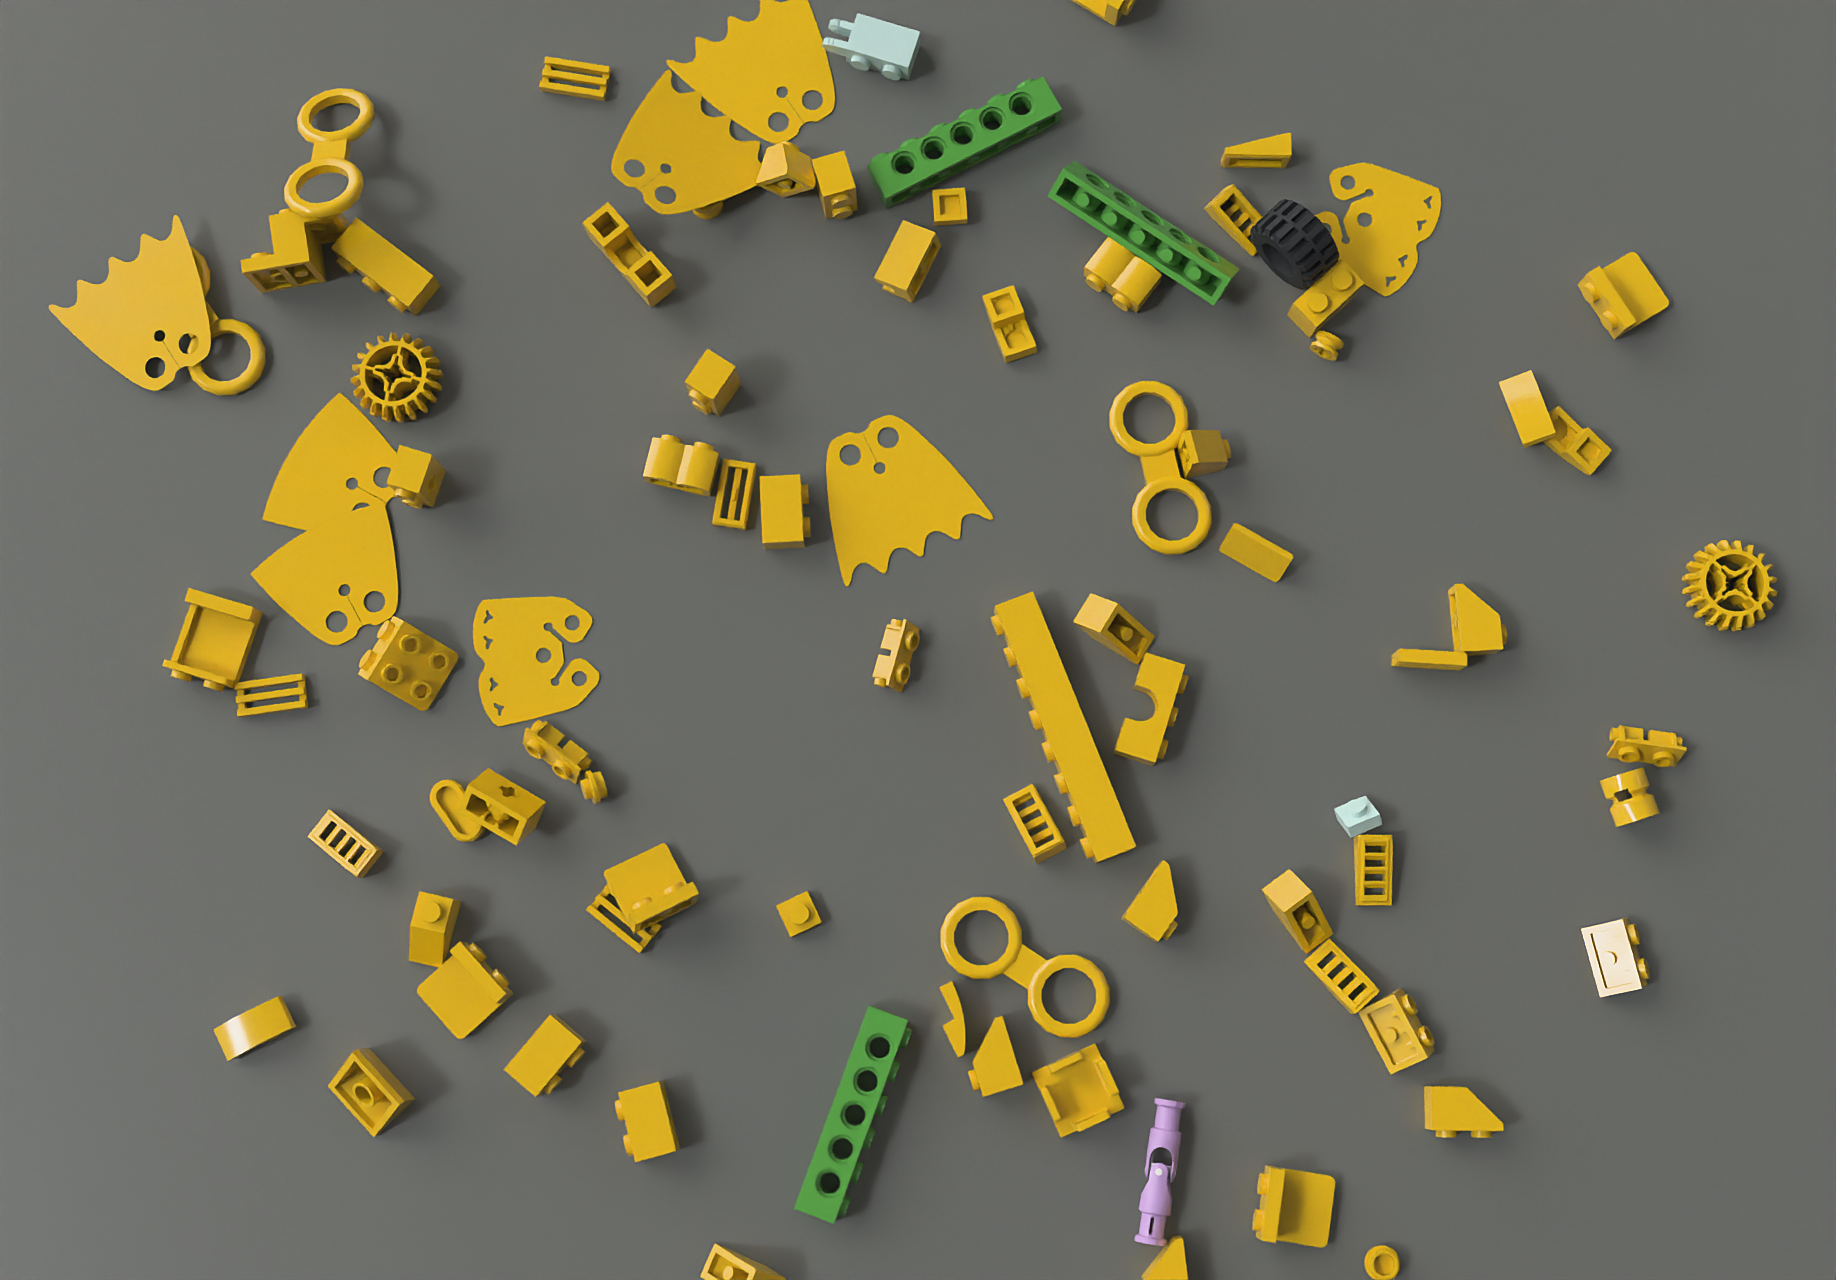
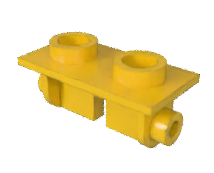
M892 619L891 624L886 625L881 648L891 651L890 656L878 655L872 675L875 678L874 685L883 688L888 686L902 693L904 684L907 683L910 677L909 665L913 652L919 645V627L906 619H903V621Z
M537 720L531 729L527 727L522 742L526 751L534 758H541L547 762L557 776L564 780L569 779L576 785L581 770L586 771L592 763L589 753L571 740L563 748L558 746L565 735L547 721L541 722Z
M1619 725L1617 728L1612 727L1610 730L1609 738L1614 743L1608 751L1607 757L1628 763L1643 762L1654 764L1657 767H1675L1686 752V747H1682V737H1677L1676 733L1649 730L1648 740H1644L1643 729Z

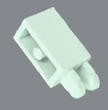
M857 13L854 23L841 21L836 18L830 20L829 29L834 33L849 37L848 42L826 37L822 43L823 48L835 54L845 56L846 62L856 69L879 71L882 75L892 80H899L900 78L909 80L920 47V31Z

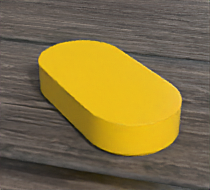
M453 780L439 781L431 789V805L457 840L467 843L478 840L483 835L485 827L458 812L465 789L461 784Z

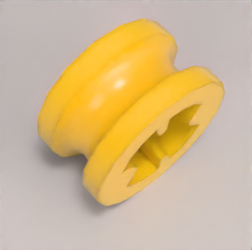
M1317 331L1315 335L1317 341L1311 343L1310 350L1321 358L1335 361L1339 356L1337 350H1341L1344 346L1343 341L1326 331Z

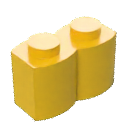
M1110 237L1104 241L1084 267L1083 273L1086 277L1085 282L1097 292L1103 290L1109 293L1117 307L1123 311L1130 309L1135 313L1139 311L1160 284L1162 274L1153 266L1135 256L1130 250Z
M671 435L652 438L643 473L644 481L661 487L679 489L688 493L710 497L720 460L719 453L715 452L714 447L709 444L695 442L694 446L681 444L680 438Z

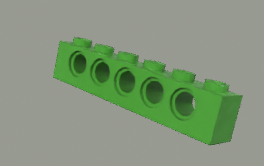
M1044 76L1036 80L1033 78L1027 79L1020 83L1016 90L1006 95L1000 93L993 96L987 102V105L977 110L975 108L967 109L959 115L957 120L949 124L946 122L937 124L929 131V134L919 139L912 137L904 141L899 149L889 154L888 152H882L872 158L871 163L867 164L868 177L887 210L1059 123L1062 108ZM1025 107L1029 110V113L1018 115L1013 109ZM989 121H995L1000 127L996 130H989L984 124ZM959 136H967L971 139V142L961 145L955 139ZM936 150L942 156L939 159L932 160L926 156V153ZM901 165H908L913 168V171L909 174H900L896 169Z
M1073 161L1062 169L1047 195L1213 306L1224 296L1240 271V268L1077 161Z
M870 1005L868 1006L794 1209L833 1224L837 1216L844 1218L851 1197L845 1195L849 1182L857 1183L863 1167V1163L857 1161L862 1148L869 1150L876 1131L870 1128V1124L874 1114L882 1115L888 1096L882 1094L886 1081L894 1082L900 1062L894 1060L899 1047L906 1049L913 1030L906 1027L907 1019ZM883 1037L889 1042L890 1051L888 1055L878 1058L871 1053L870 1043L874 1038ZM868 1070L876 1074L878 1084L875 1089L865 1091L859 1087L857 1080L859 1074L863 1071ZM857 1104L864 1109L865 1119L862 1123L851 1124L848 1122L845 1116L848 1106ZM845 1138L852 1143L853 1152L849 1157L840 1158L834 1153L833 1144L837 1139ZM827 1172L837 1174L841 1182L839 1189L833 1192L826 1191L821 1186L823 1174Z

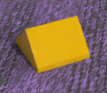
M361 1048L353 1051L328 1085L330 1090L373 1137L377 1136L415 1100L411 1093L370 1048Z

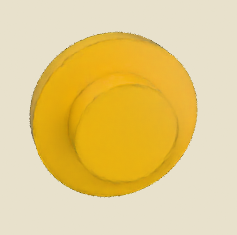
M591 770L585 771V779L580 780L583 795L586 800L591 799L594 804H598L601 802L600 799L608 796L603 776L600 771L593 773Z
M1377 1245L1366 1253L1364 1267L1367 1274L1374 1280H1392L1399 1273L1400 1258L1392 1248L1385 1245Z

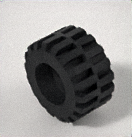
M1287 199L1279 201L1250 230L1253 244L1266 265L1283 281L1298 289L1308 290L1339 261L1338 248L1330 232L1312 212L1295 201Z

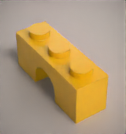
M609 202L582 222L588 237L651 308L677 288L673 275L652 251L648 252L632 233L630 226Z
M1145 653L1133 690L1143 692L1153 700L1155 706L1154 715L1146 721L1125 718L1113 754L1150 766L1156 763V759L1163 760L1168 745V740L1163 739L1167 726L1173 727L1178 713V708L1173 706L1176 694L1183 695L1188 680V675L1183 674L1185 664Z

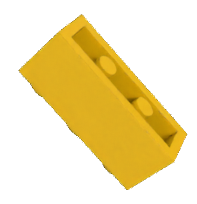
M357 217L331 247L338 256L335 262L351 275L354 271L362 275L364 278L361 282L376 294L380 290L389 296L387 302L401 313L408 310L416 316L440 287V284L431 273Z

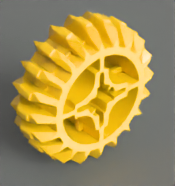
M391 332L387 342L383 336L378 335L377 341L379 345L375 347L372 343L366 342V348L369 352L367 354L357 353V357L362 361V364L352 365V370L359 375L350 378L351 383L357 386L353 391L354 396L362 398L360 405L364 409L370 408V414L375 418L382 414V419L385 422H390L393 416H395L398 423H403L405 414H408L412 420H416L417 414L415 410L420 409L423 413H428V408L425 405L426 401L428 400L431 403H436L437 401L432 391H442V386L436 382V380L443 378L442 371L436 369L441 363L437 357H432L433 349L430 346L424 347V342L420 338H416L412 342V337L407 333H404L399 340L398 335ZM409 356L420 361L422 368L421 377H417L413 372H409ZM392 357L389 363L380 365L384 360ZM400 373L404 376L402 378H396L399 376ZM392 377H395V378H396L395 381H394V383H393V381H392L390 378H392ZM373 378L384 383L383 391L386 393L384 400L375 395ZM415 390L411 395L401 400L404 393Z
M1727 540L1719 541L1717 546L1710 543L1704 547V552L1699 550L1694 554L1695 561H1690L1686 565L1690 573L1683 575L1681 579L1685 583L1690 584V586L1682 589V594L1691 595L1692 597L1686 603L1687 607L1696 606L1698 608L1694 618L1698 619L1705 615L1707 616L1705 626L1710 627L1717 622L1718 631H1725L1730 626L1733 632H1737L1742 629V625L1745 628H1750L1755 625V620L1760 621L1766 617L1764 610L1768 611L1774 605L1768 598H1773L1778 593L1775 589L1770 588L1769 585L1776 583L1778 578L1768 576L1767 572L1773 569V565L1767 564L1764 566L1761 563L1765 554L1752 555L1754 545H1748L1742 550L1741 541L1738 540L1732 542L1731 545H1729ZM1717 561H1730L1741 568L1733 571L1725 565L1721 566ZM1737 577V579L1732 583L1733 587L1731 588V591L1722 594V592L1727 589L1725 585L1729 583L1727 581H1730ZM1706 578L1712 586L1710 595L1706 586ZM1748 578H1750L1752 583V592L1747 585ZM1725 600L1733 606L1738 605L1743 611L1726 610L1718 604Z

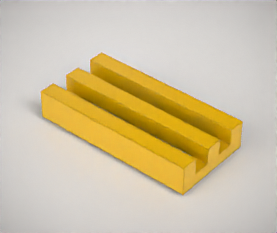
M545 56V68L542 70V81L539 84L542 92L605 101L611 74L610 66ZM552 69H559V70L572 71V72H578V73H584V74H590V75H597V76H602V78H600V77H594V76L581 75V74H575V73H569V72L556 71V70H552ZM550 78L570 81L571 83L600 86V90L552 83Z
M723 459L712 520L713 526H724L729 529L737 528L746 531L757 470L756 463ZM731 467L736 469L727 519H724L721 516L729 469ZM744 469L748 470L740 521L734 519Z
M1400 648L1392 654L1391 667L1460 671L1467 666V654L1465 652Z
M302 673L234 683V688L237 690V696H235L236 703L238 704L237 717H251L308 708L306 679ZM298 683L297 688L246 695L245 691ZM299 695L300 701L247 708L248 702Z
M607 883L603 891L596 896L594 902L588 906L586 911L641 954L662 928V925L657 922L651 925L652 928L649 932H646L644 929L637 932L643 938L638 943L598 910L600 905H603L629 927L622 911L606 899L609 894L614 896Z

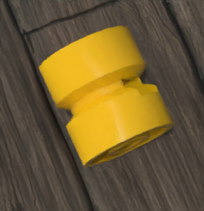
M1644 767L1599 781L1605 798L1613 802L1610 812L1616 827L1660 813L1654 795L1646 791L1650 784ZM1627 788L1633 798L1627 799Z

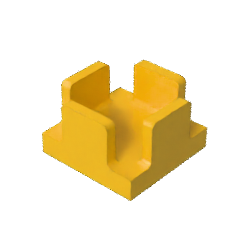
M1095 1043L1031 1072L1061 1138L1075 1131L1085 1130L1110 1118V1115L1125 1109L1118 1094L1119 1090Z

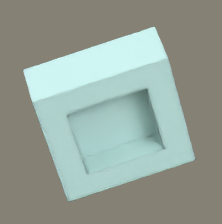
M1366 796L1351 800L1344 805L1334 808L1337 820L1350 838L1382 825L1380 814Z

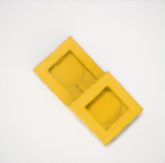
M1014 285L982 295L988 318L1005 363L1037 353V346L1025 320V312Z
M1531 370L1499 382L1524 448L1557 436Z
M1559 406L1554 407L1549 412V416L1557 436L1543 442L1571 465L1586 475H1591L1612 450L1589 427L1582 429Z
M951 981L939 987L954 1017L953 1020L942 1026L957 1057H960L965 1052V1023L961 1003Z
M282 995L244 1012L213 1030L227 1061H230L263 1043L272 1041L293 1029L296 1025Z

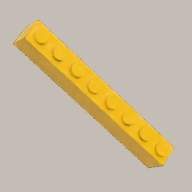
M1032 591L995 605V616L990 617L997 636L1003 634L1008 646L1003 648L1006 660L1010 668L1014 666L1017 668L1020 679L1016 680L1018 690L1022 699L1029 698L1033 710L1028 713L1035 731L1042 730L1046 742L1041 743L1044 755L1048 763L1054 761L1059 774L1054 775V779L1060 794L1067 793L1072 806L1067 807V811L1073 826L1080 825L1084 838L1080 839V844L1086 858H1093L1094 863L1097 864L1134 849L1136 844L1034 592Z

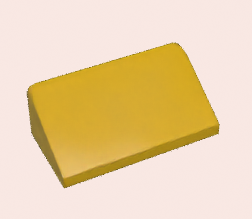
M1238 523L1232 525L1219 547L1221 553L1273 582L1280 580L1294 557L1290 552Z

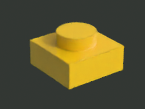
M965 188L932 190L934 226L967 224Z
M808 891L776 905L790 937H794L822 923Z

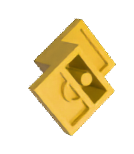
M291 208L280 210L279 214L269 215L274 254L260 252L251 255V258L240 260L242 273L261 293L327 282L321 244L336 242L349 227L350 223L343 213L332 217L316 219L303 217L293 212Z

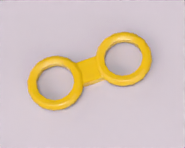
M337 88L324 91L312 97L302 106L297 117L298 131L306 141L313 143L314 146L311 161L300 166L291 174L284 188L285 202L293 212L306 218L322 219L332 217L348 210L360 198L364 188L363 174L354 163L349 162L351 151L350 143L362 137L370 129L375 118L374 104L366 94L354 89ZM339 103L352 104L361 111L357 120L342 130L326 132L315 129L312 126L314 117L322 109L330 105ZM339 173L349 179L346 190L331 201L310 203L299 197L302 186L309 179L317 175Z
M190 246L205 298L210 288V269L205 258L194 247ZM205 299L211 340L221 334L233 333L242 336L247 340L251 349V360L247 369L239 377L231 381H217L209 378L204 372L202 361L195 366H187L193 381L204 391L218 396L236 395L249 389L260 378L265 366V346L260 335L249 324L235 319H219ZM187 333L191 338L187 354H192L197 350L199 341L194 334Z
M1139 381L1125 387L1115 397L1109 412L1110 429L1116 442L1128 453L1140 458L1146 486L1137 494L1132 507V524L1139 539L1150 549L1165 555L1183 554L1195 549L1207 537L1212 524L1211 505L1206 494L1194 482L1180 477L1174 452L1183 432L1187 431L1189 427L1188 409L1182 397L1171 386L1158 381ZM1142 395H1154L1162 398L1171 406L1175 415V426L1172 433L1165 440L1156 444H1144L1135 440L1127 433L1123 424L1125 407L1133 399ZM1164 491H1178L1187 495L1194 502L1198 511V523L1195 530L1188 537L1181 540L1168 541L1158 537L1150 530L1146 521V508L1149 501L1155 495Z
M971 897L958 903L946 915L940 930V945L946 961L958 973L969 978L991 979L1004 974L1027 989L1028 1006L1032 1016L1046 1032L1061 1038H1078L1092 1032L1104 1020L1110 1005V987L1104 973L1091 960L1079 955H1058L1049 960L1044 959L1022 944V928L1016 914L1005 903L991 897ZM974 911H988L996 914L1005 923L1008 931V946L1005 953L996 962L989 965H974L965 961L958 954L954 944V931L958 922L965 915ZM1063 968H1074L1083 972L1092 981L1096 990V1002L1092 1012L1084 1020L1075 1024H1063L1054 1020L1045 1011L1042 1003V988L1045 981L1053 972Z

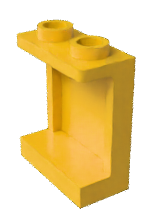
M188 588L184 601L190 603V607L170 661L164 659L162 666L172 670L171 677L191 682L192 677L204 680V687L223 692L225 686L235 689L234 683L240 680L263 612L245 604Z

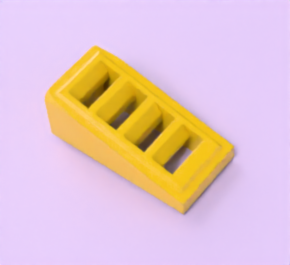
M1291 133L1227 147L1224 149L1221 158V167L1285 169L1291 158Z
M1234 184L1226 186L1204 207V210L1250 256H1254L1257 250L1253 241L1250 242L1247 237L1251 235L1250 230L1252 226L1262 216ZM1230 200L1233 204L1226 211H1223L1220 207ZM1238 209L1242 211L1243 213L1234 222H1232L1230 217ZM1249 218L1252 223L1241 232L1239 227Z
M1034 784L1003 799L1036 864L1067 848ZM1034 799L1035 803L1019 812L1015 809V807L1028 800ZM1040 811L1041 816L1023 824V819ZM1047 824V829L1030 837L1029 832ZM1052 836L1054 837L1053 840H1051V841L1045 843L1044 845H1042V846L1036 848L1035 845L1041 843L1042 841H1044V840H1046V839H1048V838H1050V837H1052Z
M330 809L307 836L357 878H363L384 852ZM333 821L337 826L327 839L324 840L320 836ZM344 830L347 834L334 848L331 845L332 842ZM352 838L355 839L356 843L344 856L341 853ZM362 846L366 848L358 861L353 863L351 859Z
M1392 835L1354 836L1356 906L1392 905ZM1365 846H1381V853H1365ZM1365 860H1382V867H1365ZM1365 874H1382V881H1365ZM1364 888H1382L1383 895H1364Z
M1330 938L1303 961L1350 1014H1356L1380 992L1375 984ZM1331 952L1335 957L1321 969L1317 964ZM1341 963L1345 968L1331 980L1328 974ZM1351 974L1354 979L1341 990L1337 985ZM1361 984L1364 990L1351 1000L1348 995Z

